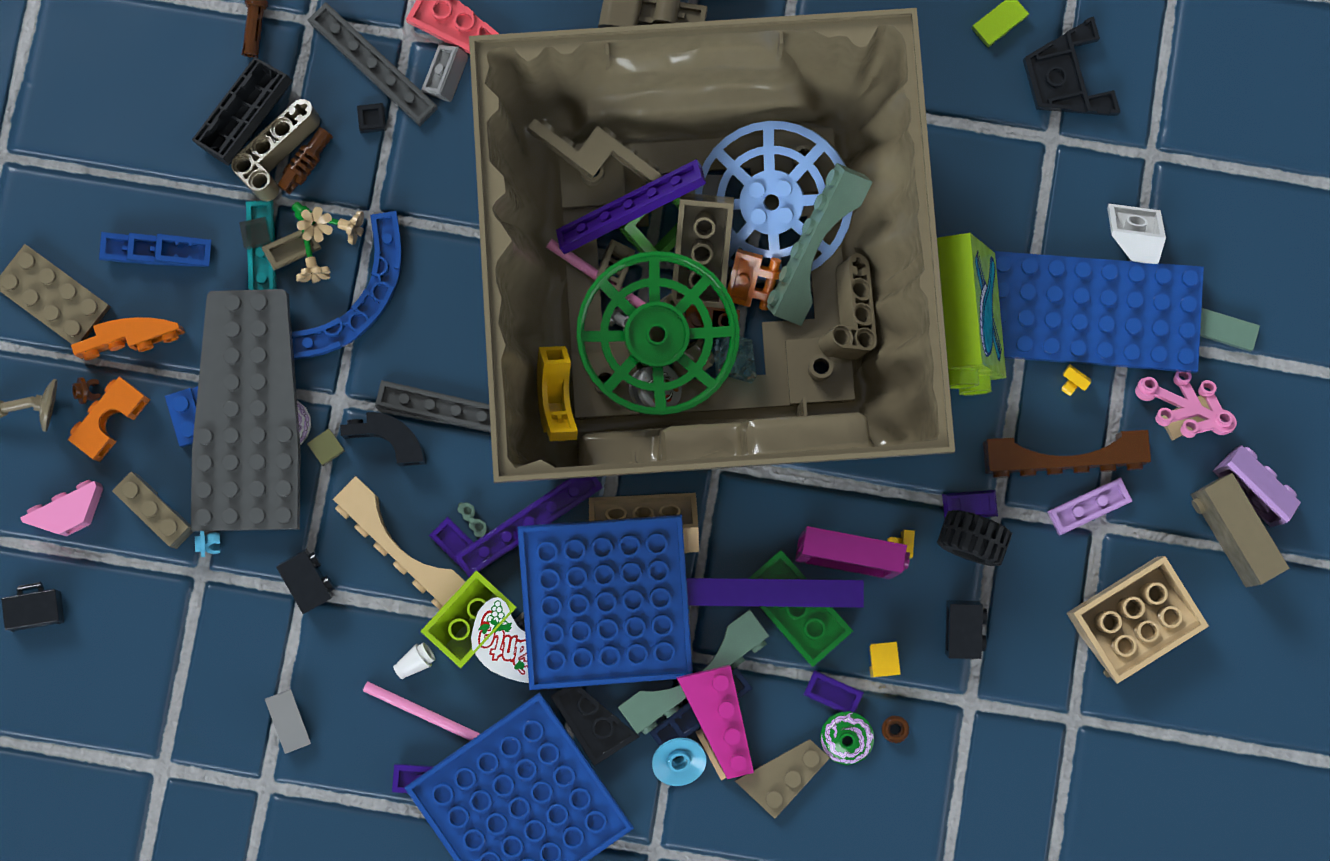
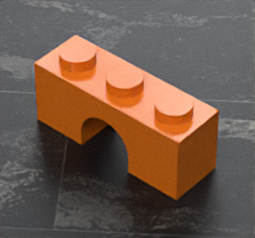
M120 376L116 380L113 379L109 382L104 390L106 393L99 401L96 400L91 404L87 411L89 414L82 422L79 421L70 431L71 436L68 438L72 444L98 462H101L117 442L106 431V422L109 417L116 413H123L128 418L135 420L151 400Z

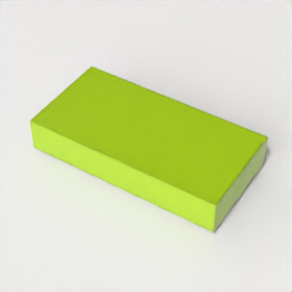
M1005 0L975 23L971 29L989 48L1027 18L1029 13L1018 0Z

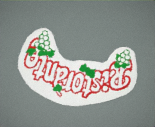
M496 597L488 600L478 611L471 636L473 651L510 612L506 602L501 598ZM510 614L475 654L490 671L505 678L529 683L525 631L516 625Z

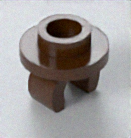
M79 377L77 383H73L72 386L74 399H78L80 404H86L87 400H98L101 394H92L89 391V387L97 386L99 380L91 379L86 382L84 377Z

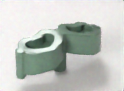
M460 502L457 511L462 513L464 520L469 521V528L474 531V535L480 538L483 537L486 533V523L480 519L473 518L475 515L473 505Z

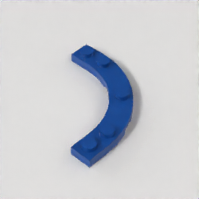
M397 211L370 215L375 252L372 276L367 288L364 289L357 301L351 306V309L340 318H336L316 328L292 332L294 360L324 355L350 344L370 329L383 314L396 290L402 266V240Z

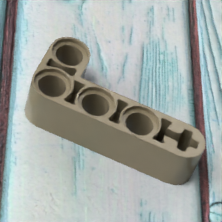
M299 99L293 102L232 160L231 168L234 173L260 200L268 202L277 197L279 186L269 172L319 126L320 116L311 103L306 99Z
M856 253L836 268L840 325L835 326L819 340L820 350L829 357L858 360L877 345L870 266L868 260L863 255Z

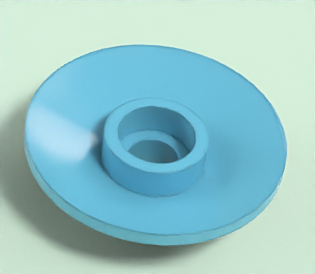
M675 738L663 743L656 750L652 758V768L655 776L661 782L671 786H683L695 781L703 773L706 766L704 749L699 743L688 738Z

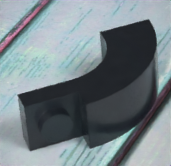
M366 412L367 423H363V419L347 420L346 425H340V433L344 439L379 437L390 442L395 450L396 462L399 466L426 464L425 453L418 438L404 423L392 416L377 412Z

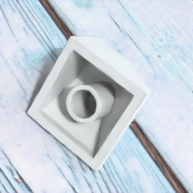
M1108 204L1111 235L1130 260L1133 262L1158 264L1166 240L1161 210Z

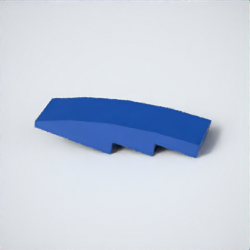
M101 232L99 260L152 265L209 267L211 240L164 234L153 236L135 233L124 235Z

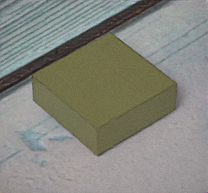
M327 429L307 443L322 466L345 452L331 429Z

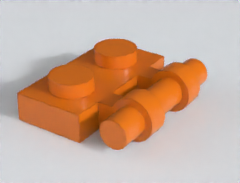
M737 249L727 288L733 303L750 307L752 299L755 298L760 300V309L769 310L767 308V299L770 292L774 290L776 280H779L781 260L771 258L769 266L766 267L761 265L764 255ZM758 276L766 278L764 288L756 287Z

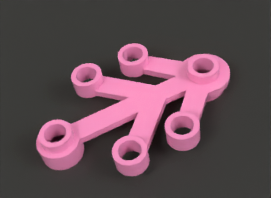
M1177 371L1173 378L1174 383L1179 386L1185 398L1159 387L1158 382L1152 377L1142 378L1138 382L1135 393L1139 399L1151 401L1157 397L1181 408L1173 411L1168 408H1161L1155 420L1161 426H1168L1171 422L1187 419L1180 428L1182 435L1187 438H1192L1198 433L1210 430L1218 435H1226L1231 433L1237 425L1235 416L1231 412L1222 409L1214 394L1217 387L1210 380L1203 381L1198 388L1199 395L1205 398L1210 410L1201 405L1190 384L1192 378L1190 372ZM1161 415L1167 416L1168 419H1164ZM1198 416L1205 419V421L1197 423L1195 420L1188 418ZM1186 427H1191L1193 431L1187 429Z

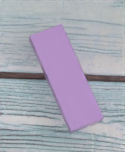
M1120 477L1047 513L1060 536L1132 502V499Z

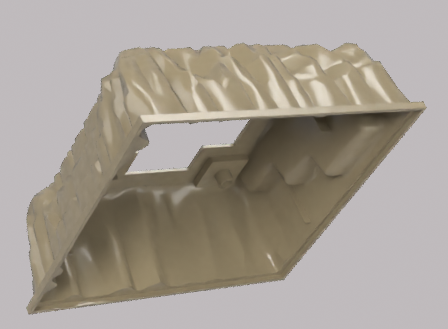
M917 8L469 36L494 483L876 459L955 452ZM534 119L538 122L542 119L554 128L552 132L560 138L565 136L576 145L574 149L579 151L597 126L601 129L604 126L616 135L615 139L622 145L627 143L638 152L636 155L643 161L648 159L659 167L658 172L660 174H668L696 159L703 166L713 148L726 136L739 128L769 120L787 121L800 124L818 133L839 153L846 167L864 174L872 181V185L861 207L853 210L850 226L843 242L828 260L811 271L814 319H805L802 326L789 321L762 322L766 375L727 377L721 387L707 400L691 409L668 415H646L630 411L602 394L591 381L583 367L576 340L577 318L580 306L588 289L595 280L550 251L546 246L551 239L558 242L556 229L646 185V181L611 155L608 156L600 167L599 174L590 180L526 131ZM774 129V146L791 148L807 155L816 145L813 141L798 133ZM763 130L743 135L723 150L735 161L745 152L763 146ZM823 152L813 164L819 170L826 185L827 175L834 169L835 165L831 158ZM775 154V170H781L790 174L799 164V162L788 156ZM764 155L749 159L741 167L743 169H750L751 177L764 171ZM717 158L709 171L727 170ZM807 170L798 180V183L804 195L819 194L815 180ZM770 194L765 198L767 208L771 210L778 208L779 199L777 196ZM814 205L804 206L801 217L807 216V219L810 218ZM648 213L635 225L636 227H649ZM842 219L825 235L823 240L830 245L835 239ZM597 239L571 251L597 270L599 269ZM817 250L814 260L822 254L820 251ZM858 253L868 260L870 266L877 345L858 360L829 357L820 350L819 340L835 326L840 325L836 268L851 255ZM600 289L594 295L588 308L584 331H600L602 321ZM649 334L651 340L657 342L652 334ZM585 342L590 364L599 379L602 376L611 377L614 371L610 368L604 357L601 342ZM609 342L612 355L621 366L630 356L625 342ZM566 346L571 361L569 398L578 430L577 440L550 441L547 432H543L537 392L539 347ZM638 362L628 374L632 376L638 369L645 367V365ZM816 362H823L826 364L828 371L825 374H818L815 372L813 365ZM692 379L681 386L682 393L678 404L691 400L701 394L707 387L699 380ZM622 380L613 392L633 403L629 393V384Z

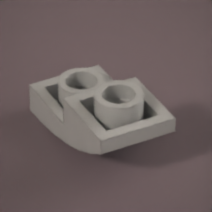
M291 689L265 698L284 753L286 754L311 744Z

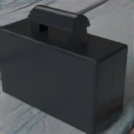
M41 582L19 585L16 596L1 598L5 630L15 632L64 623L61 591L56 589L45 591ZM38 589V592L23 594V591Z

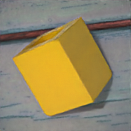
M897 642L871 644L869 646L872 665L869 667L871 678L901 675Z

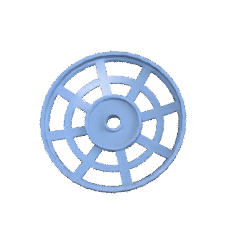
M769 120L752 123L726 136L713 148L702 166L705 178L716 158L727 168L719 183L717 196L725 197L726 188L732 175L744 185L740 199H734L733 210H741L742 216L747 223L738 233L733 228L731 229L728 260L730 268H733L734 261L730 258L739 247L745 251L764 255V258H770V260L771 258L781 260V257L789 256L793 246L780 249L779 234L792 228L800 236L802 235L803 223L799 219L802 216L804 206H813L817 196L822 194L826 186L822 175L813 163L825 152L831 158L834 165L838 163L846 167L833 146L815 131L800 124L787 121ZM774 129L798 133L810 139L816 145L806 156L791 148L774 146ZM763 130V146L745 152L735 161L723 150L739 137L754 131ZM775 154L788 156L799 162V164L790 174L781 170H775ZM764 155V171L751 177L741 167L749 159ZM807 170L815 180L819 194L804 195L798 180ZM703 186L697 188L695 194H702ZM772 194L778 197L779 206L777 209L771 210L765 205V198L768 195ZM853 211L842 218L841 226L830 245L822 240L817 249L822 254L813 261L811 271L828 260L843 242L850 226ZM754 230L768 234L769 250L757 248L748 244L745 240ZM758 276V279L766 280V278Z

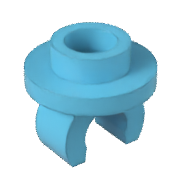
M200 531V536H195V552H201V557H205V551L210 554L220 553V533L212 532L204 536V531Z

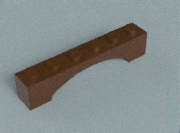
M1148 430L1121 431L1115 435L1116 440L1110 445L1090 453L1072 456L1037 453L1019 446L1014 442V438L987 439L983 442L985 473L993 474V478L1010 477L1009 473L1020 472L1021 477L1035 476L1036 471H1047V475L1063 474V470L1073 469L1075 474L1088 473L1090 468H1100V472L1116 471L1117 466H1126L1127 470H1141L1143 465L1151 462Z

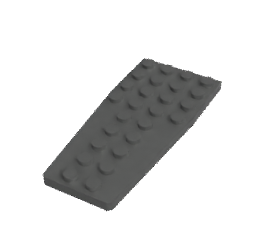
M283 289L210 291L207 294L192 445L191 531L300 530L301 447L289 294Z

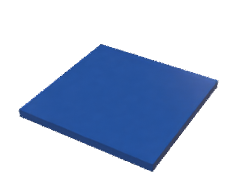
M682 514L517 527L529 690L670 680L693 673Z
M541 692L404 787L454 861H589L634 829L632 823Z

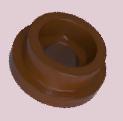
M890 716L882 724V734L887 741L900 743L907 738L909 725L900 716ZM893 724H897L900 727V731L896 735L890 731V727Z

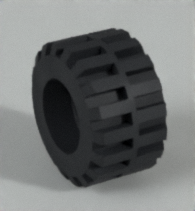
M952 510L947 512L937 543L944 550L961 558L987 566H1000L1004 560L1012 533L1005 526L988 518L966 511Z

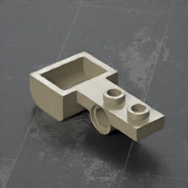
M603 0L598 28L706 21L708 7L680 2V0Z

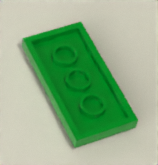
M780 550L748 579L807 578ZM759 607L811 667H814L853 632L832 607Z

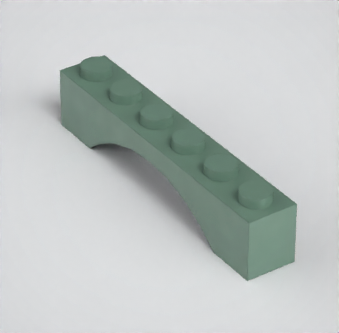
M838 163L828 173L826 186L822 194L817 196L810 218L806 219L803 224L802 235L791 249V257L787 266L781 269L779 282L775 290H772L768 296L767 308L774 316L802 326L813 304L810 291V274L817 249L825 235L839 220L861 207L872 185V181L864 174Z
M750 610L726 627L725 635L717 654L702 671L730 665L733 670L745 661L743 655L748 651L752 650L753 653H756L767 645L765 639L769 635ZM680 685L666 690L639 691L618 708L637 734L642 731L646 735L658 726L655 721L662 715L669 718L680 709L677 704L683 701L686 696Z

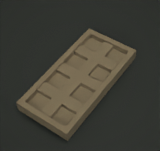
M26 244L23 245L0 275L1 293L71 344L86 340L93 331V326L97 325L111 308V306Z

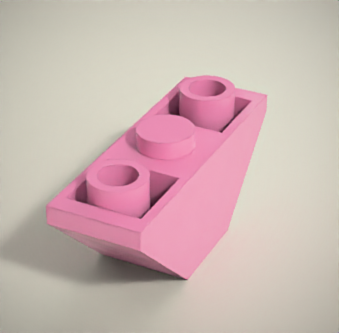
M84 481L76 486L77 490L69 494L63 492L51 498L52 502L45 506L39 504L27 510L28 514L20 517L21 521L59 535L68 536L91 524L104 488L101 483L96 481Z

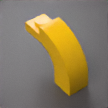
M566 346L539 347L537 392L543 432H547L550 441L577 440L578 435L570 406L569 376L571 361Z

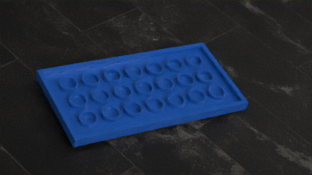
M993 251L996 258L1005 358L1191 373L1198 372L1204 267Z

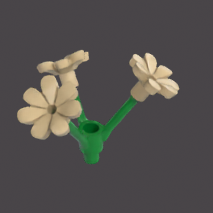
M296 202L292 205V210L295 212V217L298 220L297 228L302 230L307 255L305 259L307 268L301 269V273L296 275V281L308 282L311 279L312 283H317L321 279L327 280L331 278L329 274L331 271L328 266H317L316 257H313L310 239L313 236L316 242L323 241V233L330 235L333 231V228L327 225V223L337 225L338 229L345 230L348 234V243L355 245L358 236H362L364 228L360 227L364 222V212L357 211L350 221L342 218L337 220L332 218L329 213L322 214L323 210L321 207H314L313 211H311L307 206H302L299 202Z

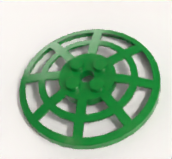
M652 251L638 253L623 258L611 265L598 276L588 289L581 303L577 318L576 340L578 353L591 381L602 394L614 403L630 411L646 415L675 414L691 409L707 400L721 387L729 376L739 348L740 328L738 314L725 286L714 273L702 264L672 252ZM660 261L684 266L702 278L692 289L677 281L660 278ZM648 262L649 278L633 282L620 291L608 281L611 276L626 267ZM709 285L716 291L724 305L729 326H712L709 312L703 301L699 298ZM649 287V303L643 304L637 309L625 298L636 290ZM660 287L673 289L683 294L684 297L675 307L668 303L660 302ZM601 289L611 301L603 314L600 331H584L585 319L590 303L597 291ZM692 304L698 310L704 328H689L683 313ZM618 306L629 317L624 331H608L611 316ZM659 327L663 330L664 338L661 342L651 340L649 336L651 328ZM730 337L726 360L720 373L714 379L702 369L710 356L713 338ZM689 339H704L702 353L695 363L684 352L688 346ZM585 342H601L604 357L610 368L614 371L613 375L605 383L599 379L590 364ZM609 342H625L630 356L621 366L613 357ZM677 361L688 371L682 377L664 383V366ZM638 362L652 367L653 383L638 380L628 373ZM694 377L707 387L701 394L689 401L666 407L665 391L678 388L691 381ZM624 380L636 388L654 391L655 407L631 403L619 397L613 390Z

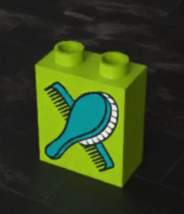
M971 233L938 237L937 247L950 389H959V395L992 392L991 380L1006 378L995 252Z

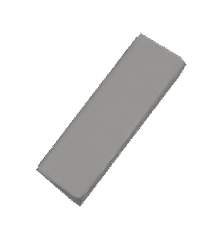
M439 44L421 91L424 94L451 102L468 60V54L459 47Z

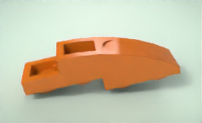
M123 318L94 325L93 328L96 336L74 343L71 347L75 356L84 360H92L99 357L100 352L106 350L117 351L124 348L125 343L135 351H148L154 348L153 344L161 341L169 343L179 339V335L185 333V330L178 323L164 319Z

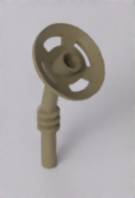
M53 379L43 395L7 402L0 401V418L6 416L8 412L33 407V410L39 411L42 430L47 432L55 403L58 380Z

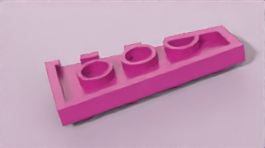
M726 665L676 677L726 778L731 779L754 773L731 666Z

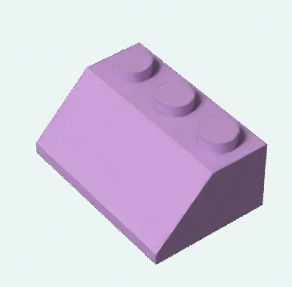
M1242 445L1234 448L1213 472L1219 478L1233 473L1257 515L1270 527L1287 523L1301 503L1296 498V492L1288 485H1282L1276 479L1277 474L1270 467L1263 466L1257 460L1258 456L1253 450L1248 447L1244 448Z

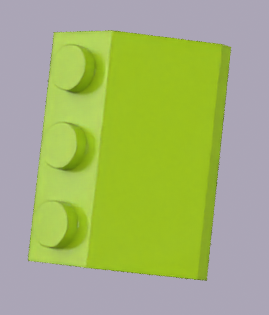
M476 570L420 632L458 667L462 668L517 607ZM496 597L501 598L506 602L510 612L473 651L471 636L478 611L488 600Z

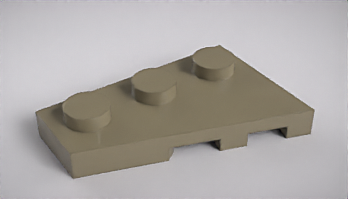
M808 739L756 768L754 773L736 779L735 782L775 819L830 757L813 741Z

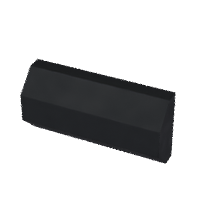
M254 57L193 137L192 141L214 158L229 166L291 85L292 79L287 74Z

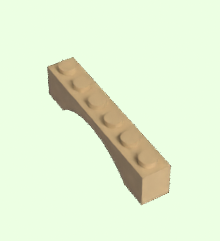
M355 476L333 499L338 504L335 509L345 519L349 516L357 522L354 528L365 538L370 535L376 541L373 546L383 556L389 553L396 560L393 565L403 575L408 572L415 579L412 584L421 593L424 594L427 590L434 597L431 602L439 610L466 582L453 569L429 566L405 553L392 539L384 525L380 512L379 497L358 477Z

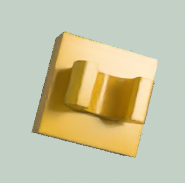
M1071 364L1063 372V376L1068 380L1063 385L1062 391L1069 396L1072 395L1077 387L1085 391L1091 384V379Z
M903 530L900 538H887L889 542L907 545L906 552H910L909 560L913 558L915 531Z

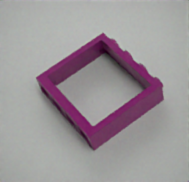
M807 526L799 535L795 562L890 580L903 573L905 569H908L910 552H906L907 545Z

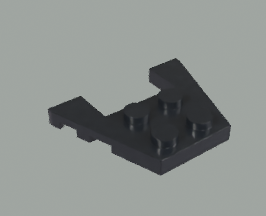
M1094 16L1086 19L1082 24L1075 28L1073 27L1064 35L1054 41L1052 40L1023 59L1036 110L1117 116L1120 114L1114 90L1091 96L1087 95L1074 47L1099 41L1100 37Z

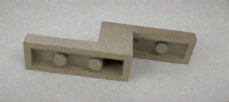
M534 119L526 130L590 180L609 155L613 156L647 183L662 176L658 172L659 167L648 159L643 161L636 155L638 153L636 149L627 143H624V145L619 143L615 139L616 135L604 126L602 129L597 126L579 151L574 149L576 145L565 136L560 138L552 132L554 128L542 119L539 122Z

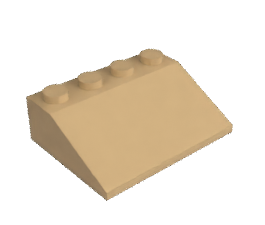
M1166 556L1155 557L1067 612L1068 617L1082 639L1116 684L1209 627Z

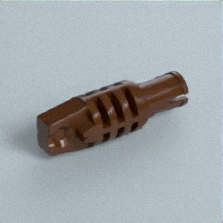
M319 127L308 144L301 146L299 151L290 160V163L284 168L282 172L284 175L278 186L290 195L298 185H302L316 167V164L320 162V153L333 136L325 129Z

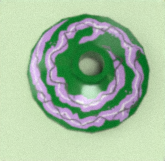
M851 711L838 712L830 716L822 726L820 733L821 747L825 754L836 763L843 765L856 764L864 760L872 750L874 744L873 729L869 721L858 713ZM845 736H850L853 740L851 744L846 745L842 742V739Z

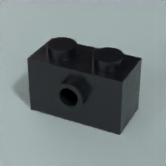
M308 549L301 551L276 566L302 614L332 599L333 593L331 591L335 590L330 578L327 575L323 577L318 569L321 563L314 552L309 553Z
M946 600L945 654L948 658L982 659V651H986L987 645L986 635H982V625L987 624V609L983 608V604L980 601Z

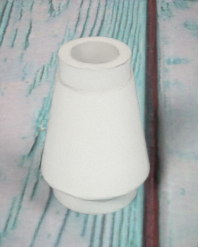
M423 642L420 645L415 644L393 668L396 674L401 679H404L431 667V663L436 659L429 646Z

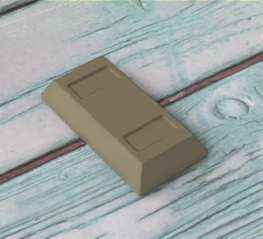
M298 230L261 247L273 270L307 256L302 230ZM312 236L310 244L312 253L320 250L321 246Z

